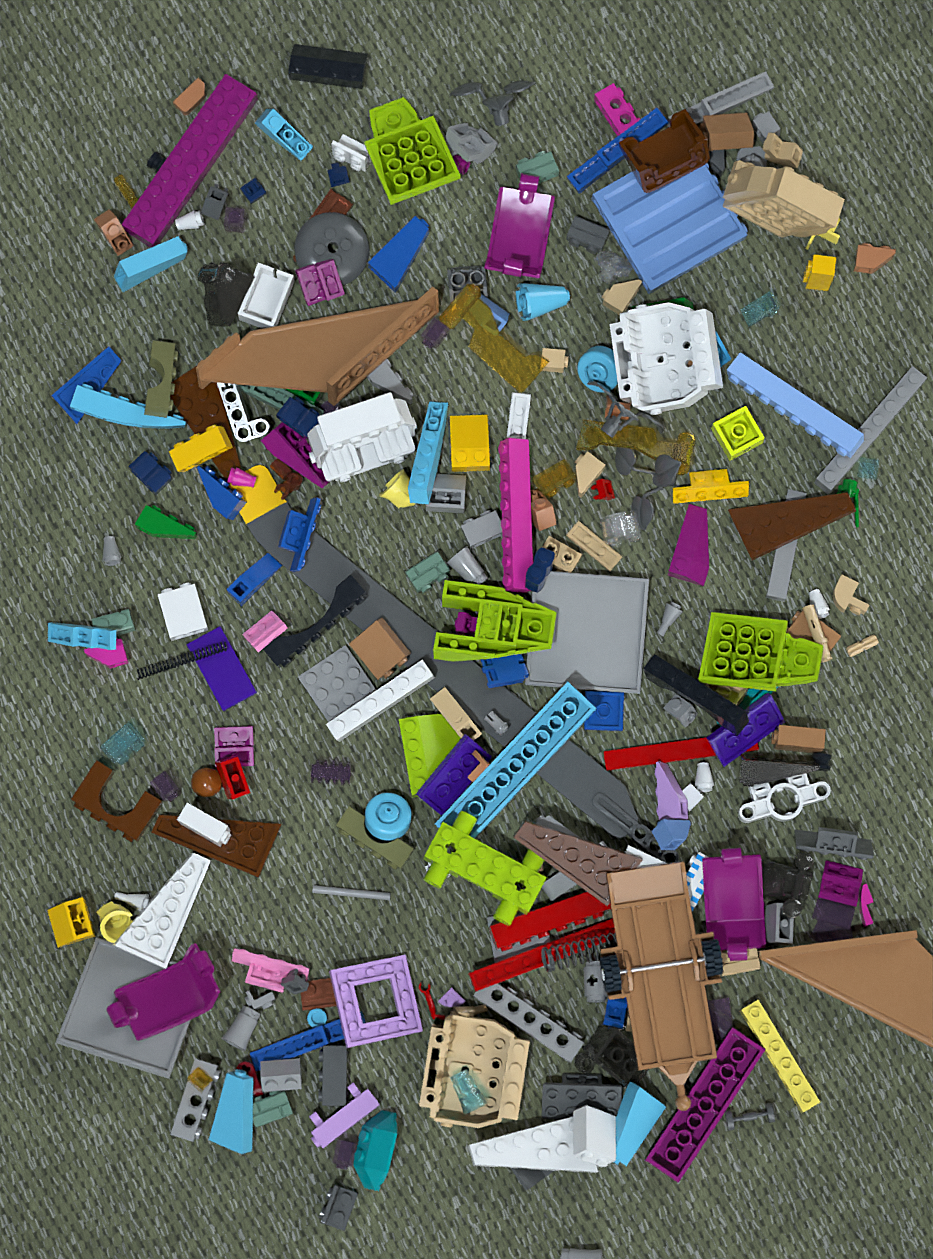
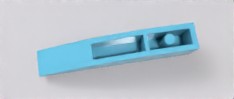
M82 384V386L77 385L70 405L72 410L126 426L159 429L185 428L186 421H183L184 418L173 414L172 417L167 415V418L144 415L145 404L139 402L136 405L129 403V399L119 396L118 399L114 398L110 392L104 390L97 392L93 390L92 386Z
M429 401L408 485L410 503L429 504L442 449L448 403Z

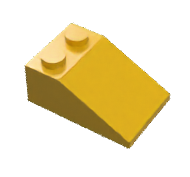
M488 415L450 416L452 472L490 471Z

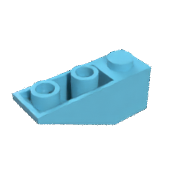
M266 109L255 122L265 134L300 161L313 147L274 109Z

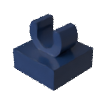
M338 162L332 163V169L327 170L331 187L349 183L346 166L340 167Z
M256 178L240 188L250 204L266 195V191Z

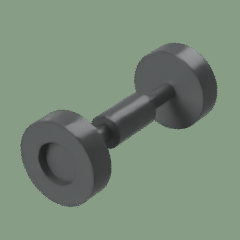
M765 1103L766 1112L756 1113L755 1111L733 1118L731 1110L725 1111L728 1131L735 1130V1121L743 1120L746 1122L766 1115L769 1123L775 1122L772 1103Z

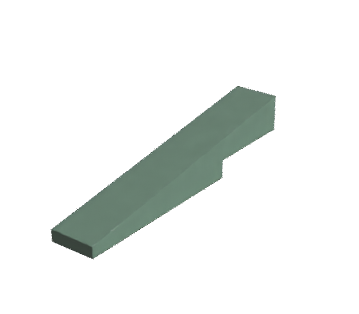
M239 385L241 392L277 410L282 408L289 397L293 399L297 397L282 388ZM299 398L301 401L304 402L305 408H307L308 410L312 408L316 412H318L320 416L323 415L324 411L322 409Z

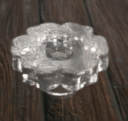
M600 250L595 258L601 267L599 278L606 283H612L618 276L628 277L633 269L629 261L622 256H618L615 252Z

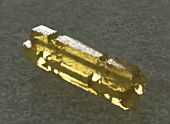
M118 175L114 178V182L132 209L138 199L128 183H126L123 175Z

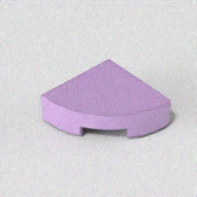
M451 988L438 1002L443 1006L453 1007L460 1006L466 1001Z

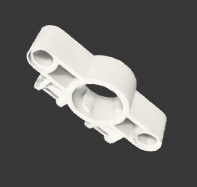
M800 768V771L790 774L786 772L785 779L787 783L777 784L772 789L767 779H763V782L753 785L750 783L748 784V789L752 802L742 805L738 811V818L744 823H750L770 816L777 821H790L800 813L803 806L825 800L830 795V786L826 782H817L810 785L804 768ZM823 787L826 794L819 796L816 793V788ZM786 789L795 794L794 800L795 803H798L795 813L789 812L782 816L773 810L775 808L770 799L773 792L777 791L778 793ZM749 809L752 812V817L745 818L742 815V810Z

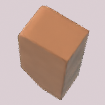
M197 78L173 101L174 106L182 114L189 115L205 99L204 82Z

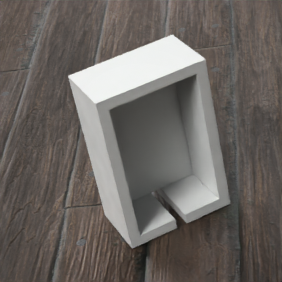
M258 263L238 312L239 320L262 329L277 326L294 285V275L277 270V278H275L274 268Z

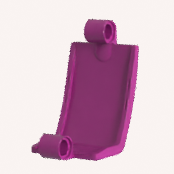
M521 173L518 189L502 186L499 188L484 269L499 271L502 274L517 277L522 275L540 278L555 196L537 193L539 176Z
M741 848L721 849L722 857L702 858L706 933L713 932L714 939H718L720 950H727L730 961L748 960L747 949L766 947L761 855L742 856Z
M195 943L191 944L180 962L116 989L114 995L118 1002L109 1005L106 1009L113 1026L120 1028L129 1025L136 1040L140 1041L174 1028L212 1009L220 993V989L212 975L215 970L208 953L200 951Z

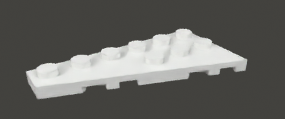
M573 1117L468 1146L474 1166L598 1172L595 1163L583 1161L581 1158L573 1156Z

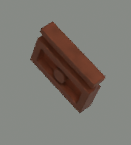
M330 189L310 218L327 212L346 215L353 204Z
M331 978L306 981L309 983L308 989L300 993L303 1011L337 1006Z

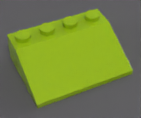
M442 714L399 719L412 798L419 797L416 795L418 790L460 741V737Z

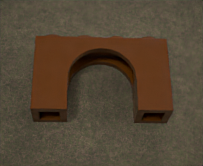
M96 760L71 798L75 802L73 806L82 812L85 809L91 812L90 817L98 822L102 819L107 823L106 827L114 832L117 830L124 833L122 837L132 843L133 840L138 842L163 802L145 791L134 809L123 816L108 814L102 807L101 795L113 776L114 771Z

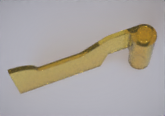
M466 284L439 316L440 322L445 327L454 329L463 318L475 329L469 348L519 393H523L550 361L537 354H530L526 357L504 338L498 330L492 310L479 299L481 297L479 287L475 284Z
M583 420L576 447L578 451L592 450L599 445L635 449L654 460H657L658 456L666 454L682 462L677 475H685L690 470L696 442L695 437L690 433L684 432L679 434L676 443L658 441L654 428L626 425L621 431L618 430L612 438L601 430L605 422Z

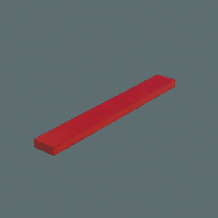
M706 738L603 751L605 769L607 771L655 765L656 762L670 763L716 756ZM758 743L745 752L758 751Z
M613 919L468 973L474 991H480L544 966L541 955L542 948L547 947L550 949L551 946L557 947L558 944L564 947L566 942L571 945L572 941L578 943L580 939L586 941L588 937L593 939L594 936L600 938L601 934L605 936L610 932L614 934ZM611 934L608 936L609 941L613 940ZM604 936L601 937L602 943L606 942V938ZM598 938L594 939L596 946L599 945ZM590 939L587 940V945L589 949L592 948V942ZM580 941L579 945L581 950L584 951L585 944L583 941ZM573 943L572 947L576 954L578 953L577 944ZM566 944L565 950L569 957L571 956L570 946ZM559 946L558 952L561 959H563V948ZM551 948V954L554 962H556V950ZM545 951L546 962H547V965H548V964H549V960H548L547 953H546V951Z

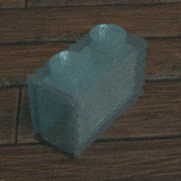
M127 722L100 748L116 766L119 764L122 766L130 759L129 755L133 751L136 753L144 747L143 742H145V739L130 722Z

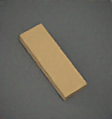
M579 521L566 535L609 572L622 559L619 553Z

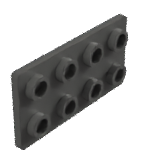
M818 827V832L794 830L796 849L802 852L816 851L823 855L831 853L841 857L854 856L861 860L873 859L874 857L872 841L857 838V832Z
M562 1073V1083H543L542 1119L562 1120L573 1117V1111L586 1105L617 1116L621 1105L622 1086L602 1084V1074Z

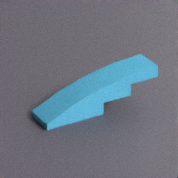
M50 622L48 623V642L72 647L82 646L115 650L116 630Z

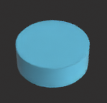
M313 1009L309 1012L307 1021L311 1027L316 1028L326 1024L327 1015L321 1009Z

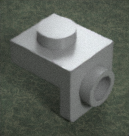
M677 694L664 707V710L679 720L684 727L693 722L698 714L689 702Z
M249 990L246 991L247 997H245V1001L248 1007H253L254 1010L261 1007L265 1010L273 1006V1001L276 1000L273 992L254 1000Z

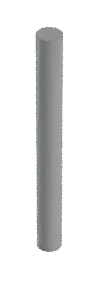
M313 885L312 893L380 900H390L391 894L389 892Z

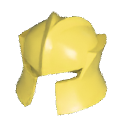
M404 469L399 471L386 484L387 489L379 494V497L388 499L398 508L415 505V503H410L408 493L410 477H408Z
M112 901L103 905L97 911L100 915L101 933L111 943H115L133 922L130 918L132 916L131 912L119 904H114Z

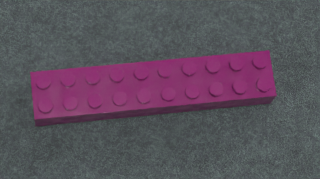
M227 74L223 76L121 224L126 233L150 248L160 244L175 222V219L182 212L258 101L256 92Z

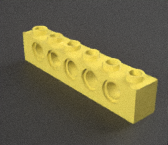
M759 1000L740 1010L760 1046L765 1049L766 1056L800 1112L803 1113L820 1103Z

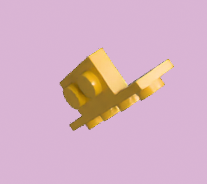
M727 469L689 472L690 486L673 488V503L749 496V481L729 483Z

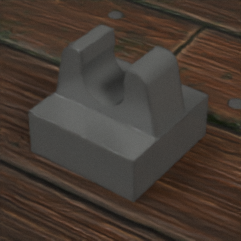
M298 969L291 970L287 977L282 978L280 984L294 995L307 991L309 983L305 981L306 976L304 974L297 975Z

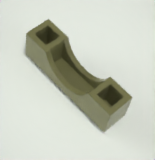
M152 341L149 366L160 374L162 382L158 386L147 390L144 415L167 418L168 411H172L173 400L170 399V394H174L175 383L171 382L172 378L175 379L176 367H173V362H177L178 351H175V343Z
M350 806L336 825L339 829V834L345 838H348V836L355 839L354 843L362 849L366 846L371 850V855L377 859L384 858L387 860L386 864L394 870L397 868L402 869L414 851V848L398 838L389 843H378L370 839L365 831V816Z

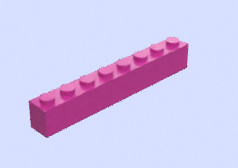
M507 438L500 441L498 447L500 454L499 472L501 474V482L499 488L501 491L500 508L502 510L501 528L503 537L501 545L503 547L502 565L504 569L502 582L507 592L525 593L531 591L525 588V578L528 568L533 564L529 440Z

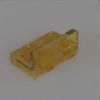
M564 459L532 477V480L545 497L551 498L558 493L560 488L564 487L566 489L575 483L576 474L572 472Z

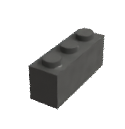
M323 1046V1050H319V1062H323V1070H319V1082H322V1090H319L318 1102H322V1106H346L347 1048L346 1046Z

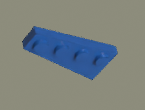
M107 347L52 395L53 399L76 424L84 415V413L70 408L77 385L82 386V384L92 386L94 391L100 392L121 363V359L110 347Z

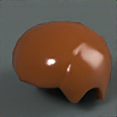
M198 769L192 775V790L201 797L216 795L221 788L220 775L215 769Z

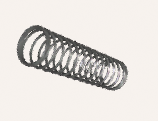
M610 932L607 936L601 934L600 938L594 936L593 939L588 937L586 941L580 939L578 943L572 941L571 945L566 942L564 947L558 944L557 947L551 946L550 949L547 947L542 948L541 955L544 968L547 972L555 971V963L551 954V948H554L556 950L558 967L562 969V960L558 952L559 946L563 948L564 962L566 967L569 968L570 962L565 950L566 944L570 946L572 963L576 966L577 959L572 947L573 943L577 944L578 957L583 965L584 956L579 945L580 941L584 942L586 958L591 963V954L587 945L588 939L592 942L594 959L598 961L599 956L594 939L598 938L601 954V946L604 949L601 937L604 936L606 938V947L608 948L609 943L610 948H612L608 936L611 934L614 947H616L615 933L612 934ZM545 951H546L547 956H548L549 967H548L547 962H546Z

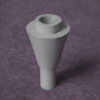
M672 601L670 604L666 603L662 624L657 632L659 635L664 637L668 627L683 613L680 610V605Z

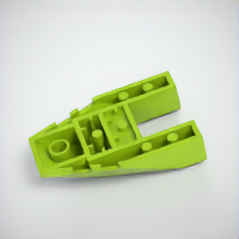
M445 580L442 607L477 611L478 618L475 637L436 632L433 648L434 659L445 661L492 659L551 649L557 612L537 603H531L520 595H514L505 591L502 587Z

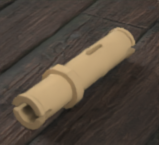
M812 604L802 609L814 642L824 646L821 663L832 660L827 646L828 640L824 637L814 608L815 606Z

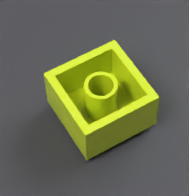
M746 406L716 421L711 427L729 461L763 444L765 439Z

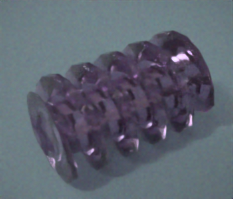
M317 759L315 764H312L311 783L317 778L319 784L322 783L323 779H325L326 784H329L332 779L334 785L340 780L341 785L344 786L346 780H348L350 786V761L343 767L342 761L339 762L338 766L335 765L334 760H332L330 765H328L327 760H324L323 764L320 765L319 759Z

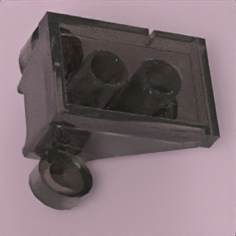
M211 262L209 265L204 264L199 269L197 280L203 283L205 287L204 306L210 325L214 327H229L255 276L250 273H244L224 262H220L218 265Z
M807 851L798 852L793 859L794 867L761 858L763 900L783 903L782 912L787 918H796L802 910H805L814 873L808 871L813 865L814 859L812 855Z
M625 1019L623 1028L598 1025V1030L589 1043L582 1046L585 1052L579 1053L575 1058V1067L581 1073H591L596 1063L626 1089L630 1082L638 1085L649 1070L638 1071L634 1042L622 1033L627 1026Z

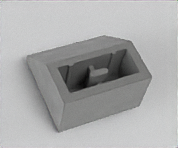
M436 474L430 502L426 504V511L464 513L466 475Z

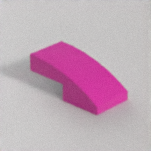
M867 884L861 886L859 893L860 916L864 927L873 924L867 905L872 904L874 901Z

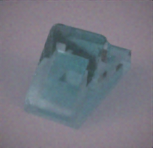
M769 291L742 308L741 312L748 326H753L766 317L775 316L779 306L772 291Z

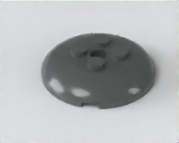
M336 212L321 213L310 218L299 230L294 245L295 258L299 269L314 263L333 259L341 284L346 285L363 272L369 258V242L364 230L354 219ZM335 245L337 252L330 253L327 246Z

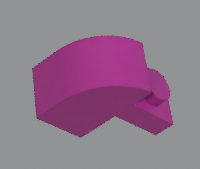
M458 612V617L455 620L456 635L475 637L477 617H472L466 612Z

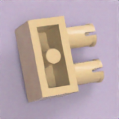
M548 536L543 545V548L555 553L553 568L556 569L555 572H574L582 558L581 553L551 536Z

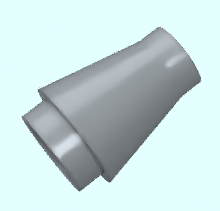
M107 536L104 538L102 560L107 566L117 565L120 563L121 554L115 537Z

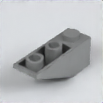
M388 359L366 377L372 386L386 393L391 392L392 396L406 400L409 404L413 403V393L408 387L405 388L401 382L403 380L397 372L393 373L390 368L392 365Z

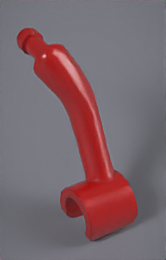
M420 983L419 991L425 995L432 1019L444 1020L445 1015L436 1014L435 1005L429 992L430 984H428V989L423 991L421 990Z

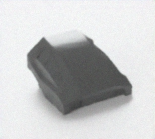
M464 266L447 269L451 308L468 306L478 292L488 298L484 266Z

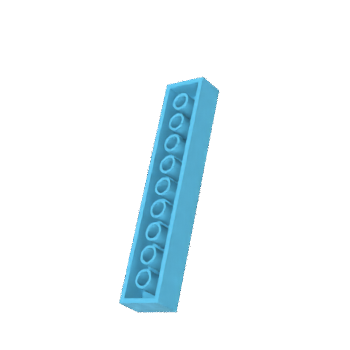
M567 682L440 817L435 825L440 828L442 822L452 826L458 813L464 811L477 819L469 834L470 837L476 839L597 708Z

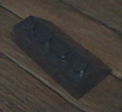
M294 44L288 70L289 80L363 89L368 53Z

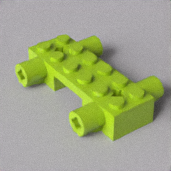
M460 811L452 826L442 822L423 860L431 863V866L423 880L441 889L448 874L457 878L460 876L492 893V897L501 901L493 918L510 926L518 911L527 915L547 878L538 873L545 860L528 849L522 862L519 863L470 837L469 834L477 819L469 813ZM452 846L455 853H447L448 849L446 847ZM521 883L524 890L518 891L515 884Z

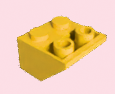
M83 897L64 902L47 910L58 948L96 937L86 900Z

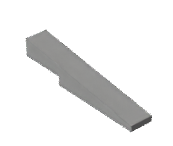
M763 72L704 98L700 103L686 110L696 125L699 126L703 122V116L721 115L774 89V85L767 73ZM672 115L667 118L668 127H670V119Z
M788 489L786 501L806 499L807 493ZM797 540L775 550L766 598L785 602Z

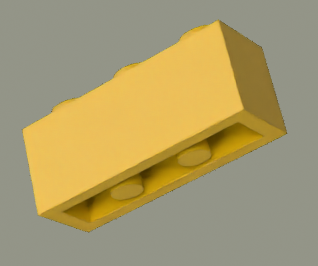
M813 255L812 260H808L803 274V282L806 283L805 289L829 290L835 274L836 257Z
M212 425L206 428L205 433L201 435L200 433L194 434L190 437L189 441L175 444L173 446L174 449L170 450L169 453L177 471L186 472L233 448L224 427Z

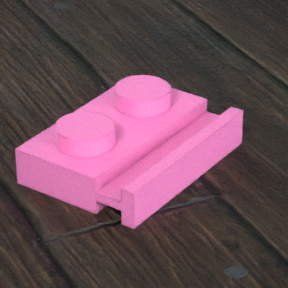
M270 611L242 635L259 653L288 627L273 611Z

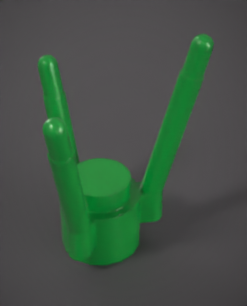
M844 479L842 485L838 486L837 494L848 493L850 498L854 496V507L856 509L855 527L858 528V482Z

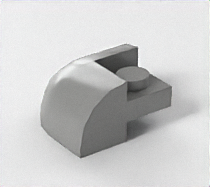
M468 123L450 126L446 132V144L451 155L459 154L466 162L474 161L476 164L483 162L493 153L498 145L482 128L477 130L469 127Z

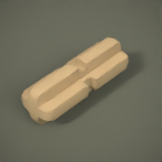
M871 635L861 642L847 647L846 651L850 657H853L863 652L864 649L867 650L877 645L879 642L875 635Z

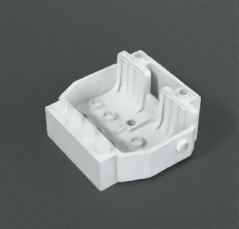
M669 302L648 307L647 305H638L636 309L620 313V322L610 324L619 396L621 400L631 403L633 407L651 415H657L664 411L690 407L706 396L708 390L723 388L713 313L707 309L694 311L689 307ZM689 342L690 347L685 349V344ZM628 352L631 353V360H632V361L629 360V354H628ZM660 357H664V361L662 363H659ZM689 361L693 362L691 367L687 366Z
M390 392L317 417L319 425H316L307 434L312 452H309L312 463L316 462L317 468H322L326 481L340 480V482H346L351 479V476L392 462L394 464L404 462L405 458L408 457L407 455L415 452L412 437L415 435L417 425L414 417H411L406 400L393 399Z

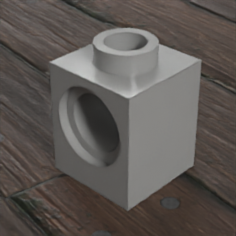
M769 111L765 114L760 113L754 118L752 123L753 130L763 144L768 133H775L778 137L780 136L781 129Z

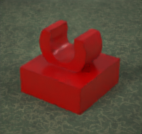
M597 480L596 485L591 487V490L598 489L599 494L594 496V499H615L611 480Z

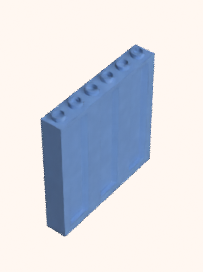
M708 163L650 193H645L642 190L633 172L592 195V201L638 278L642 281L648 294L665 286L747 237V228L743 222H739L738 214L723 207L725 201L723 198L724 191L719 189V182L716 176L710 174Z

